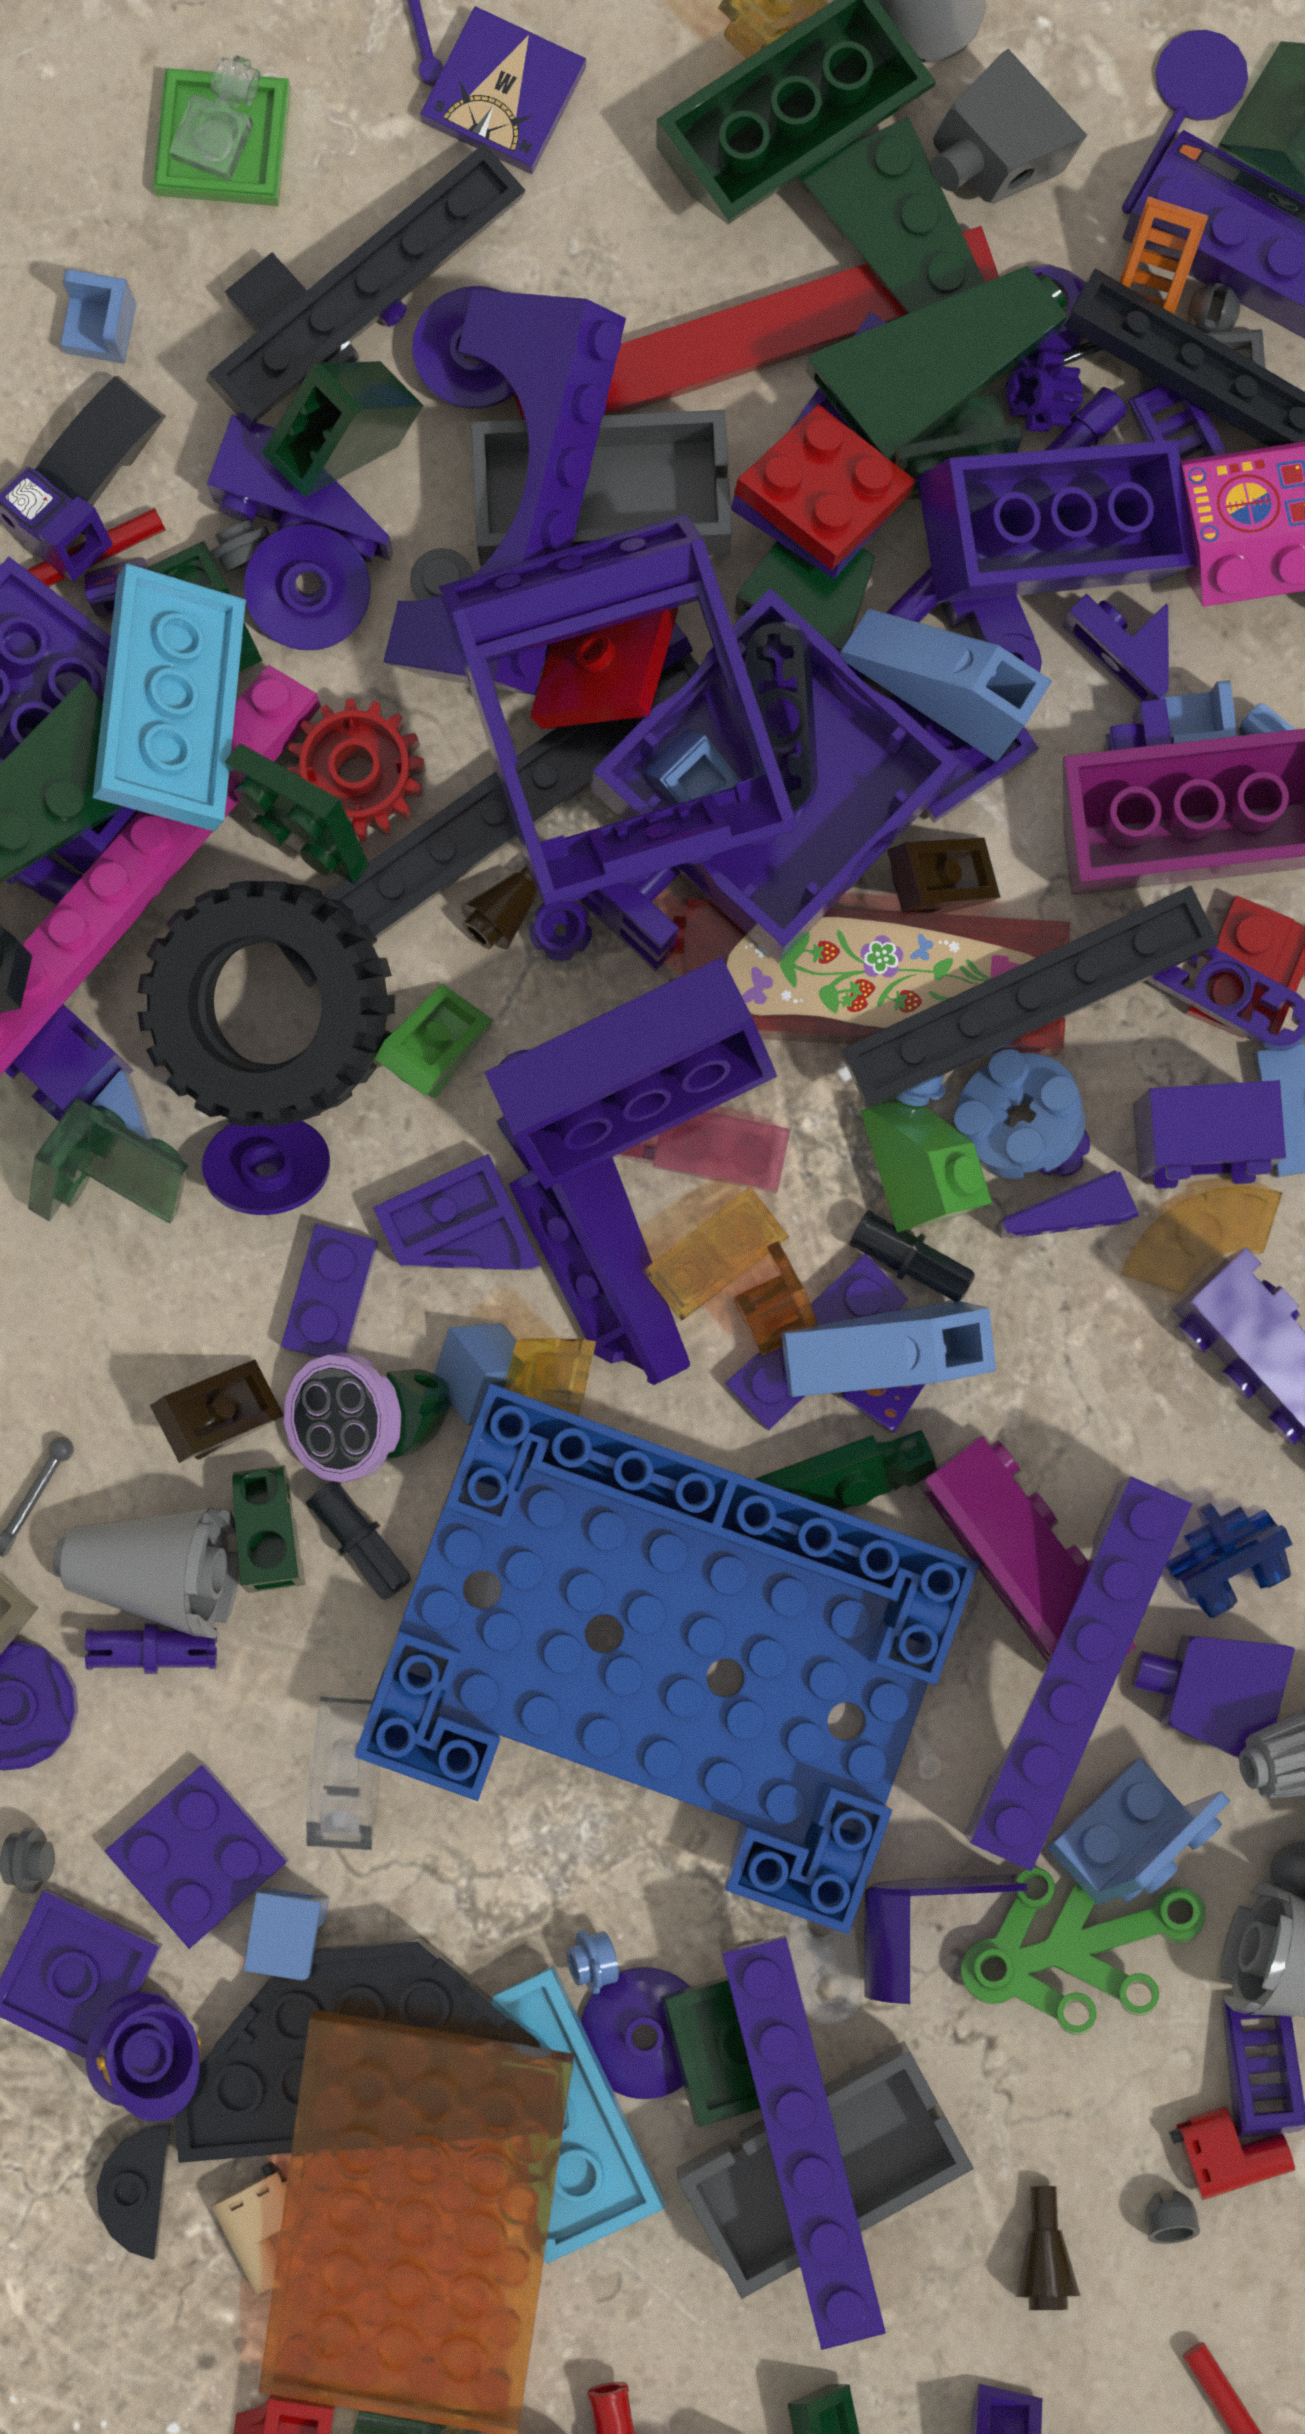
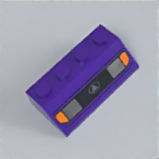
M1183 130L1161 159L1131 211L1122 239L1132 244L1148 196L1208 215L1188 275L1206 285L1220 283L1229 286L1237 295L1240 304L1305 339V196ZM1155 217L1151 228L1187 239L1190 231L1188 228ZM1146 240L1144 246L1145 249L1179 260L1182 254L1181 251Z

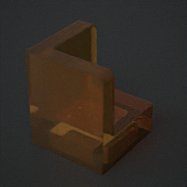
M779 1241L766 1246L778 1276L734 1298L737 1310L761 1356L783 1346L781 1332L818 1325L805 1289Z

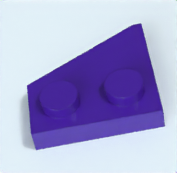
M489 1154L373 1207L400 1267L533 1271L541 1267Z

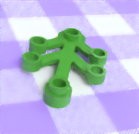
M1034 1867L1032 1871L1024 1870L1019 1875L1017 1882L1025 1883L1031 1878L1041 1879L1047 1885V1894L1041 1899L1033 1900L1028 1898L1023 1891L1016 1892L1017 1897L996 1938L982 1939L976 1942L967 1950L962 1960L961 1977L967 1991L978 2001L996 2005L1005 2003L1015 1997L1056 2019L1059 2026L1066 2033L1082 2035L1093 2027L1096 2020L1097 2011L1092 1999L1078 1992L1064 1996L1029 1974L1056 1967L1119 2000L1122 2008L1127 2013L1134 2016L1147 2015L1153 2011L1159 1999V1989L1156 1982L1150 1976L1142 1973H1135L1129 1976L1091 1955L1156 1935H1161L1164 1939L1173 1943L1191 1941L1202 1930L1206 1917L1205 1906L1201 1898L1192 1890L1174 1887L1164 1891L1157 1898L1153 1908L1082 1929L1095 1902L1076 1882L1047 1940L1020 1948L1037 1910L1047 1907L1051 1903L1055 1892V1883L1052 1876L1046 1870ZM1174 1902H1183L1190 1907L1192 1918L1187 1923L1177 1924L1169 1918L1167 1908ZM989 1959L1000 1960L1006 1967L1007 1972L1005 1976L999 1981L987 1980L981 1973V1967L985 1961ZM1140 1983L1148 1987L1151 1992V2000L1148 2004L1135 2006L1130 2003L1126 1996V1990L1132 1984ZM1070 2003H1081L1087 2008L1089 2019L1086 2023L1076 2026L1070 2024L1065 2019L1064 2009Z

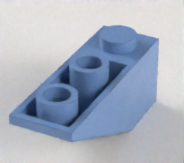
M873 609L867 610L840 652L841 657L847 664L995 762L1001 758L1024 728L1052 680L999 645Z
M949 1300L781 1332L788 1396L791 1397L939 1383L996 1371L990 1309L962 1301Z

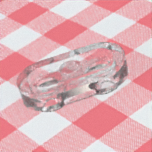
M789 1913L787 1927L791 1956L805 2013L813 2020L822 2024H838L846 2021L859 2008L863 1994L854 1925L852 1924L849 1935L831 1928L823 1935H815L808 1930V1920ZM825 1977H834L841 1983L839 1995L832 2000L822 1999L816 1991L819 1981Z

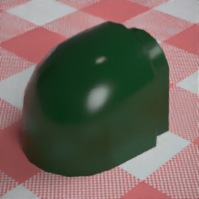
M421 1369L387 1372L386 1376L395 1388L401 1410L400 1438L394 1452L388 1453L387 1458H398L416 1452L429 1443L439 1432L451 1402L446 1397L449 1389L447 1383L431 1372Z

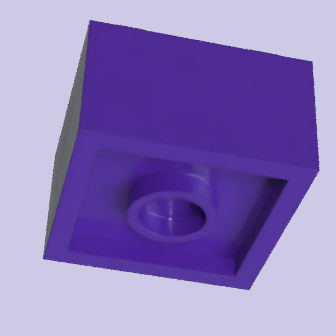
M1280 1080L1149 1088L1133 1103L1138 1179L1153 1178L1155 1189H1173L1178 1186V1180L1188 1179L1191 1176L1230 1174L1231 1182L1235 1185L1251 1184L1256 1181V1175L1268 1174L1271 1172L1272 1166L1286 1158Z

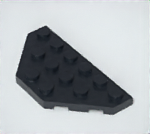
M423 1939L315 1948L311 1975L306 1980L271 1976L199 2065L200 2073L195 2093L182 2112L174 2116L179 2163L566 2130L569 2126L563 2058Z

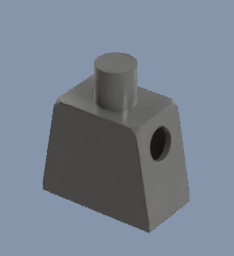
M1008 48L997 57L949 109L933 137L934 147L940 154L933 158L931 172L934 179L943 189L954 191L967 182L983 201L994 204L1064 172L1087 137V134Z

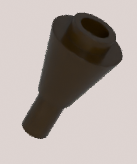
M527 864L519 873L514 872L461 906L462 912L467 918L463 922L464 929L482 947L491 949L496 945L502 949H509L538 894Z
M1030 2186L1032 2230L1028 2232L1015 2297H1028L1029 2310H1068V2296L1081 2295L1062 2230H1058L1057 2186Z

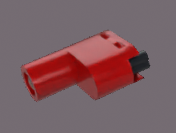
M1226 2106L1189 2117L1188 2121L1177 2124V2129L1169 2132L1173 2144L1182 2143L1196 2189L1202 2201L1295 2171L1293 2157L1283 2133L1241 2146Z

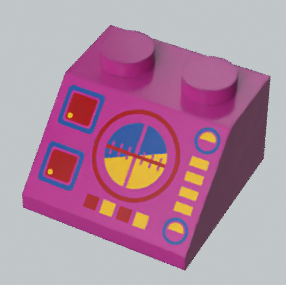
M1305 442L1181 461L1197 563L1196 566L1186 570V580L1201 605L1206 607L1305 591Z

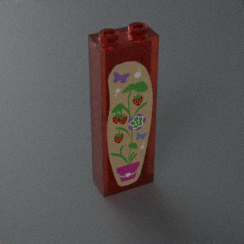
M687 899L686 916H674L673 922L679 927L671 954H684L683 975L722 956L762 1039L853 1044L1069 943L1070 922L832 907L778 963L711 900ZM1065 1018L991 1053H998L1005 1049H1014L1021 1053H1037L1049 1057H1057L1064 1049Z

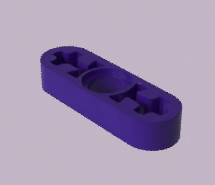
M1213 948L1185 961L1188 965L1196 968L1200 956L1210 960L1200 970L1194 990L1183 986L1190 980V973L1177 966L1168 969L1166 973L1162 972L1147 979L1158 988L1270 1050L1287 1051L1295 1048L1305 1039V1000L1296 992L1217 948ZM1220 972L1235 974L1241 980L1244 987L1241 998L1229 1006L1213 1003L1206 994L1205 988L1208 980ZM1258 987L1266 992L1260 998V1005L1267 1009L1278 1012L1283 1005L1290 1006L1293 1009L1291 1020L1294 1024L1298 1025L1295 1031L1284 1028L1278 1036L1271 1034L1268 1031L1270 1024L1268 1017L1254 1009L1250 1022L1239 1017L1250 1006L1254 988Z

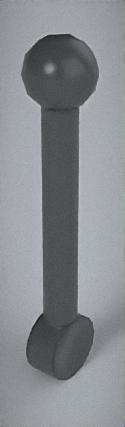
M57 1437L51 1441L48 1460L8 1526L0 1534L1 1557H5L13 1546L19 1530L59 1464L69 1460L73 1455L74 1446L68 1438Z

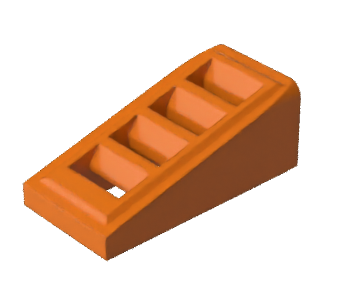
M1148 196L1119 282L1128 288L1131 287L1133 281L1167 292V297L1164 300L1134 290L1172 314H1175L1208 215ZM1154 217L1190 229L1187 239L1151 228ZM1146 240L1181 251L1180 260L1145 249ZM1139 261L1174 272L1173 280L1137 269Z

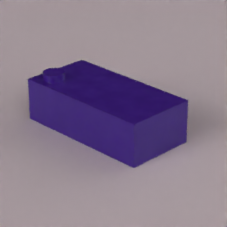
M1177 440L949 458L917 477L937 603L1161 582L1197 565Z
M722 956L537 1047L511 1053L498 1066L484 1072L515 1140L545 1190L778 1077L753 1017Z

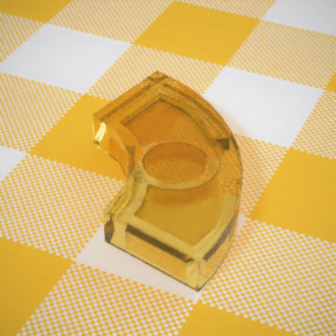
M1232 1186L1206 1191L1184 1200L1166 1211L1144 1231L1129 1253L1120 1275L1181 1295L1185 1292L1195 1272L1213 1257L1239 1251L1245 1247L1253 1254L1264 1253L1283 1192L1253 1186Z

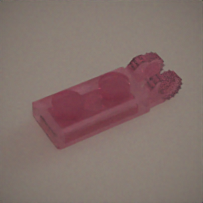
M704 1112L659 1134L657 1147L638 1144L615 1155V1157L643 1163H653L654 1169L777 1193L790 1129Z

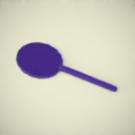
M1210 30L1188 31L1172 39L1161 52L1155 71L1157 90L1164 103L1174 113L1122 205V211L1125 214H1130L1185 118L1195 121L1215 120L1231 112L1242 99L1248 81L1247 62L1239 47L1225 35Z

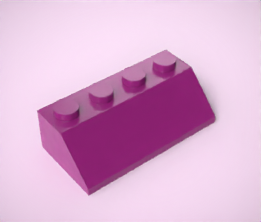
M1305 728L1064 756L1063 823L1071 895L1305 869Z
M980 1436L937 1466V1469L921 1479L917 1486L970 1559L980 1562L978 1570L1048 1664L1089 1561L1075 1544L1065 1549L1051 1530V1528L1059 1523L1056 1516L1037 1492L1029 1497L1025 1495L1013 1478L1021 1470L1005 1446L999 1440L989 1445L985 1438ZM1133 1641L1127 1652V1655L1136 1648V1645L1133 1643Z

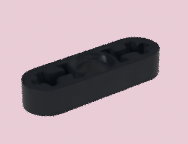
M775 621L758 628L751 635L746 648L747 673L771 746L783 748L797 742L801 744V753L794 751L788 755L790 775L800 776L802 786L792 790L789 798L792 810L794 811L806 804L814 796L818 786L811 653L809 640L799 626L788 621ZM774 633L780 634V640L783 645L793 646L794 655L783 661L782 674L783 681L796 677L797 688L779 686L769 691L764 690L763 680L772 681L777 679L775 659L764 657L763 646L773 643ZM783 698L791 701L796 706L799 712V724L792 734L780 735L768 726L765 714L772 700ZM782 752L774 754L780 772L783 768ZM753 763L754 777H758L757 772H756V769H755V766H754V763Z

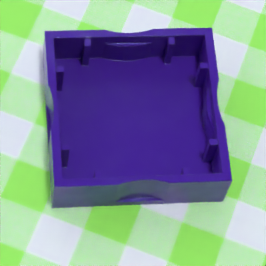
M769 588L732 628L746 670L747 643L751 635L758 628L775 621H788L799 626L806 634L811 653L818 768L817 790L806 804L793 811L797 825L796 830L779 834L774 840L766 844L755 846L743 845L716 853L711 859L703 863H683L674 867L779 963L950 784L960 761L893 700L883 696L864 683L849 668L838 650ZM774 633L773 643L763 646L764 657L775 659L777 679L772 681L763 680L764 690L769 691L779 686L797 688L796 677L783 681L782 674L783 661L794 655L793 646L783 645L780 640V634ZM714 647L707 652L704 661L691 679L670 698L656 705L650 711L649 716L644 717L593 770L591 791L623 820L673 805L650 783L643 774V770L685 730L705 735L741 781L754 778L753 760L734 702L730 699ZM776 698L769 703L765 717L770 729L780 735L792 734L799 724V712L796 706L791 701L783 698ZM799 742L783 748L772 747L774 754L782 752L783 768L780 774L788 798H790L792 790L802 786L801 777L790 775L788 770V755L794 751L801 753V744Z

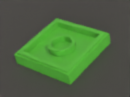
M165 68L153 183L155 195L279 206L291 89L289 79Z

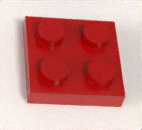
M818 404L738 477L734 494L830 570H833L911 496L916 480Z

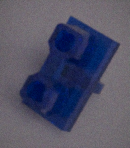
M1207 1502L1197 1507V1513L1203 1526L1184 1536L1189 1550L1167 1561L1165 1565L1171 1579L1190 1599L1193 1598L1209 1618H1215L1233 1608L1238 1602L1228 1581L1229 1578L1248 1569L1253 1582L1260 1589L1272 1587L1289 1578L1291 1571L1285 1548L1293 1545L1286 1528L1283 1525L1278 1526L1265 1509L1248 1518L1244 1510L1239 1506L1220 1516L1215 1507L1210 1502Z

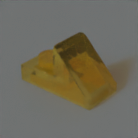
M723 0L718 9L731 20L724 32L726 40L747 59L829 3L825 0Z
M522 1338L517 1340L514 1345L505 1389L579 1416L596 1342L586 1339Z

